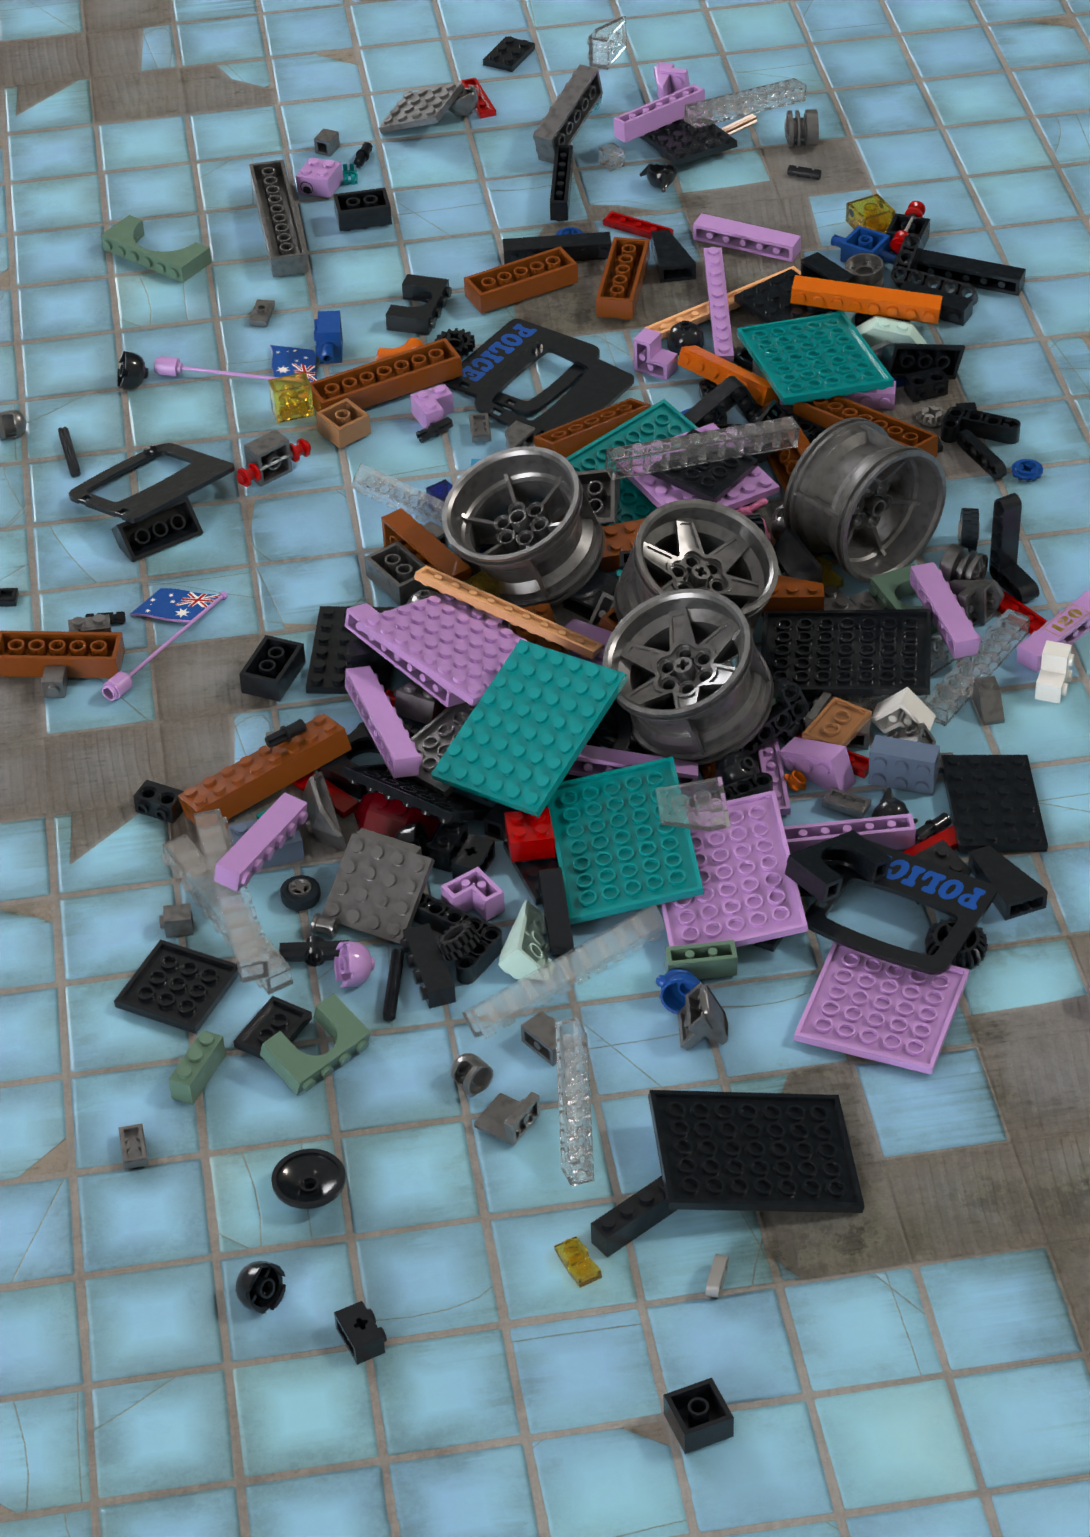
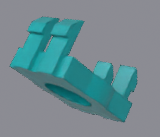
M354 163L350 164V170H347V164H343L342 185L358 184L357 170H354Z

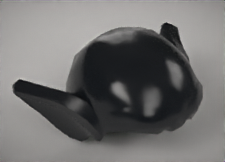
M649 164L640 173V176L647 175L649 183L655 188H661L664 193L667 187L674 181L677 170L670 164Z
M889 787L886 789L871 817L909 814V811L904 802L897 798H892V791ZM917 818L913 819L914 824L918 822Z

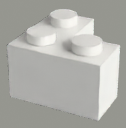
M1046 640L1042 652L1041 670L1036 682L1035 699L1060 704L1062 695H1067V682H1071L1073 670H1069L1074 661V654H1071L1072 645Z
M906 687L877 703L872 715V722L884 734L899 726L906 728L909 725L925 723L930 731L936 715Z

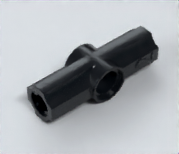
M310 936L305 942L280 943V962L305 961L309 966H320L324 961L334 960V957H339L340 950H336L339 942H349V940L325 941L322 937Z

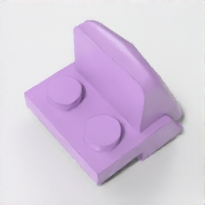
M658 62V66H654L658 99L690 86L687 69L675 68L673 63Z

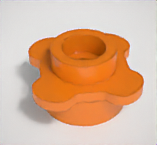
M793 770L791 774L786 773L784 775L788 787L792 790L806 789L805 783L807 780L800 771Z

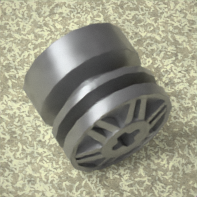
M806 109L804 118L800 117L799 110L795 111V118H793L792 110H787L784 130L788 147H793L794 139L796 140L797 147H800L801 139L805 140L806 146H818L819 122L817 109Z
M860 253L853 255L846 261L845 270L854 275L855 284L884 288L883 260L879 256L870 253Z
M951 544L942 557L939 569L942 571L944 580L948 581V583L952 580H984L988 567V557L982 553L978 554V552L973 550L968 552V549L965 547Z

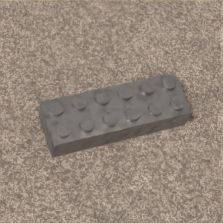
M580 64L573 72L569 82L565 84L561 94L557 96V100L550 107L546 117L542 119L538 129L534 131L533 139L539 160L554 164L555 146L571 144L602 96L603 91L597 68Z

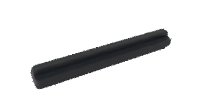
M65 426L63 428L60 427L58 429L59 438L70 475L72 477H79L81 474L69 430Z
M394 948L391 952L383 1007V1019L385 1021H393L396 1017L404 961V951L401 948Z

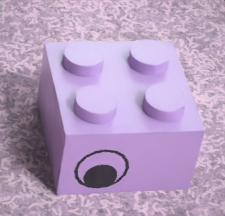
M309 158L296 175L298 194L330 198L343 180L341 162L318 158Z

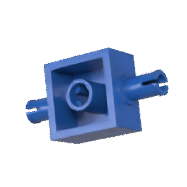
M859 225L846 238L836 234L831 238V245L841 248L840 261L844 263L853 255L870 253L879 256L884 262L894 265L898 254L890 252V235Z
M340 310L318 311V319H314L316 356H319L320 364L342 363L343 336Z

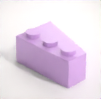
M794 737L780 750L786 770L790 772L793 770L800 771L806 777V780L826 790H829L831 787L847 792L856 783L846 746Z

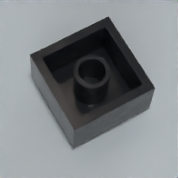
M712 1378L663 1395L664 1415L685 1454L734 1437V1417Z

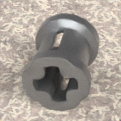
M315 913L311 922L312 933L321 932L329 934L330 937L334 938L339 929V918L322 917L319 913Z

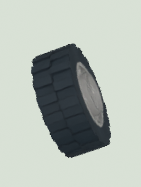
M962 508L958 524L959 546L967 548L968 552L976 551L980 533L979 509Z

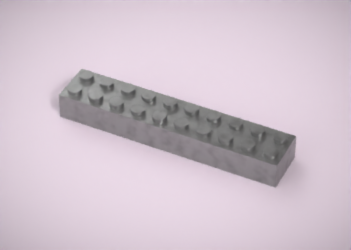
M284 160L249 164L251 184L273 277L307 273V253Z

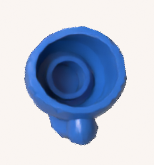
M671 969L665 975H659L656 978V984L661 987L660 998L662 1004L667 1010L675 1014L686 1005L685 995L700 983L699 979L684 969Z

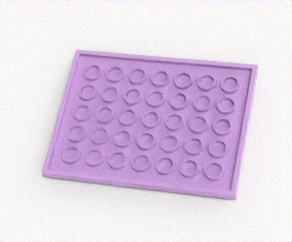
M442 593L358 620L357 623L358 629L471 706L477 705L519 640L527 641L513 633L512 630L501 625L497 620L486 615L483 611Z
M775 790L685 810L704 894L661 904L669 947L734 940L735 947L809 931L798 884L785 875L790 851Z

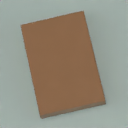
M833 697L802 733V738L847 746L870 720L872 711Z

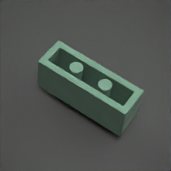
M734 940L665 947L666 973L671 969H684L691 972L697 979L737 975L738 956Z
M205 1030L200 1032L169 1078L172 1099L191 1105L195 1103L226 1056L223 1036Z

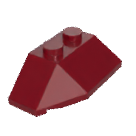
M380 792L363 795L354 813L359 830L364 828L393 838L396 832L404 825L421 822L429 836V839H425L426 843L432 842L441 824L435 817L420 813L421 809L405 807L402 805V801L389 800Z

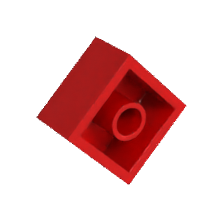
M549 807L543 810L540 817L522 811L504 813L505 832L511 863L556 857L555 837Z

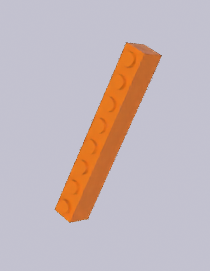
M795 275L790 303L938 324L943 296Z

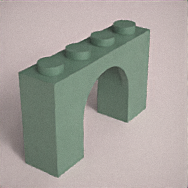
M915 564L870 578L868 591L884 610L925 609L924 606H909L899 601L904 597L916 594L910 584V567L915 566ZM933 622L931 634L938 632Z
M334 993L316 1005L313 1016L333 1039L334 1047L332 1050L323 1055L305 1054L298 1050L281 1031L262 1043L260 1056L296 1095L303 1090H310L318 1079L328 1077L335 1067L339 1064L343 1066L351 1059L353 1054L363 1052L369 1045L371 1032Z

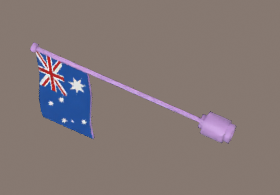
M270 345L273 353L272 372L274 377L183 366L179 358L156 357L154 362V371L158 372L159 375L175 377L182 373V370L306 385L317 381L315 373L316 355L314 350Z
M160 588L130 615L173 622H186L188 624L129 674L119 671L105 682L102 688L104 697L110 701L118 700L132 688L131 677L218 602L225 600L228 594L225 591L216 595Z

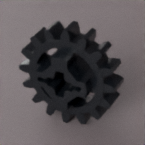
M455 328L454 331L448 329L447 332L442 331L441 335H437V339H435L437 341L446 338L461 358L463 355L468 356L469 352H473V348H475L474 335H471L470 331L465 333V329L458 331V328Z

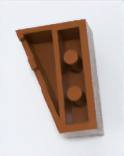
M778 575L776 587L761 613L762 617H764V611L824 610V584Z

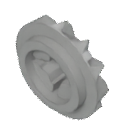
M926 405V407H920L916 418L919 423L925 426H940L947 411L943 410L941 406Z

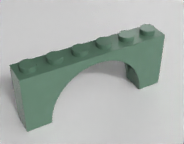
M131 215L101 234L103 250L182 283L211 263L210 248L197 242L186 248L167 252L152 251L139 246L137 242L145 235L143 220Z

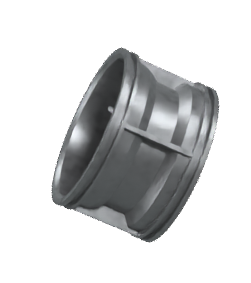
M856 417L841 420L819 434L806 448L794 467L784 496L783 517L786 529L790 527L809 551L830 555L838 560L839 565L847 574L861 582L870 583L871 577L909 566L927 546L938 526L945 505V473L940 462L933 455L920 448L904 446L891 439L882 427L872 421Z
M534 446L514 447L487 456L470 467L455 482L443 506L442 525L445 535L459 558L470 565L472 569V585L522 608L549 603L550 607L568 599L591 579L603 557L605 548L604 531L583 491L575 469L565 457L547 448ZM481 548H490L483 554L479 553Z
M699 499L678 500L662 505L651 512L641 524L634 540L633 548L616 584L614 609L617 619L620 622L635 607L662 593L679 589H703L721 594L734 602L743 612L753 635L759 617L777 584L779 567L776 553L767 536L753 521L728 506ZM654 579L664 580L665 585L660 587ZM736 655V656H734V657H732V658H730V659H728V660H726V661H724V662H722V663H720V664L724 665V664L730 662L731 660H733L734 658H736L738 655Z
M679 589L648 599L635 607L619 622L610 635L604 650L603 666L626 673L629 678L615 700L624 710L629 712L632 721V733L638 744L653 756L666 758L673 756L674 759L698 763V765L718 761L726 754L736 752L749 743L761 730L771 712L774 701L773 678L767 663L755 647L752 631L747 619L734 602L716 592L703 589ZM739 654V662L736 667L720 664ZM702 694H704V695H706V696H708V697H706V698L703 699V698H702ZM667 702H668L669 704H675V709H661V708H662Z

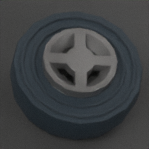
M298 875L287 879L282 884L280 895L282 903L287 908L302 911L314 907L319 902L321 890L319 883L314 878Z

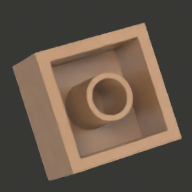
M348 398L316 413L318 432L340 449L371 434L370 415Z

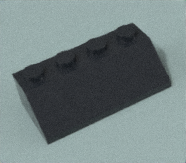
M893 343L883 348L880 361L894 378H904L905 374L940 366L948 379H955L965 346Z
M188 497L140 522L130 523L125 521L111 529L119 548L131 562L203 534V530Z

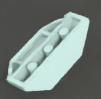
M875 315L856 327L871 347L886 340L891 344H927L911 322Z

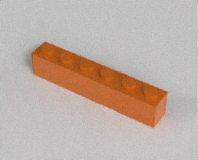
M696 345L681 347L677 365L718 385L726 378L735 376L747 387L757 404L765 406L773 399L777 402L778 396L767 379Z

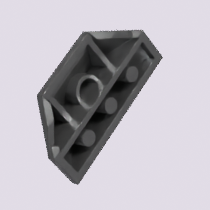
M321 771L308 779L302 794L303 801L307 802L306 812L309 817L306 825L309 833H314L318 842L345 850L347 848Z

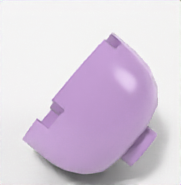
M339 942L336 950H340L339 957H334V972L337 982L342 980L341 988L362 985L367 981L371 971L375 968L374 958L371 957L368 949L358 942Z

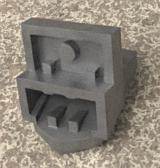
M994 579L952 580L949 583L952 593L956 594L959 605L964 608L968 620L972 621L973 626L977 623L985 625L996 616V610L1004 598V593Z
M700 982L685 995L686 1005L677 1012L680 1047L687 1051L695 1044H698L703 1037H707L721 1045L728 1041L726 1013L708 985H703Z

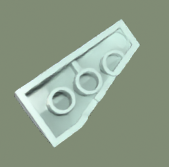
M528 900L523 903L500 953L498 965L514 979L548 980L551 978L553 963L552 959L547 956L550 947L544 940V935L547 933L544 915Z

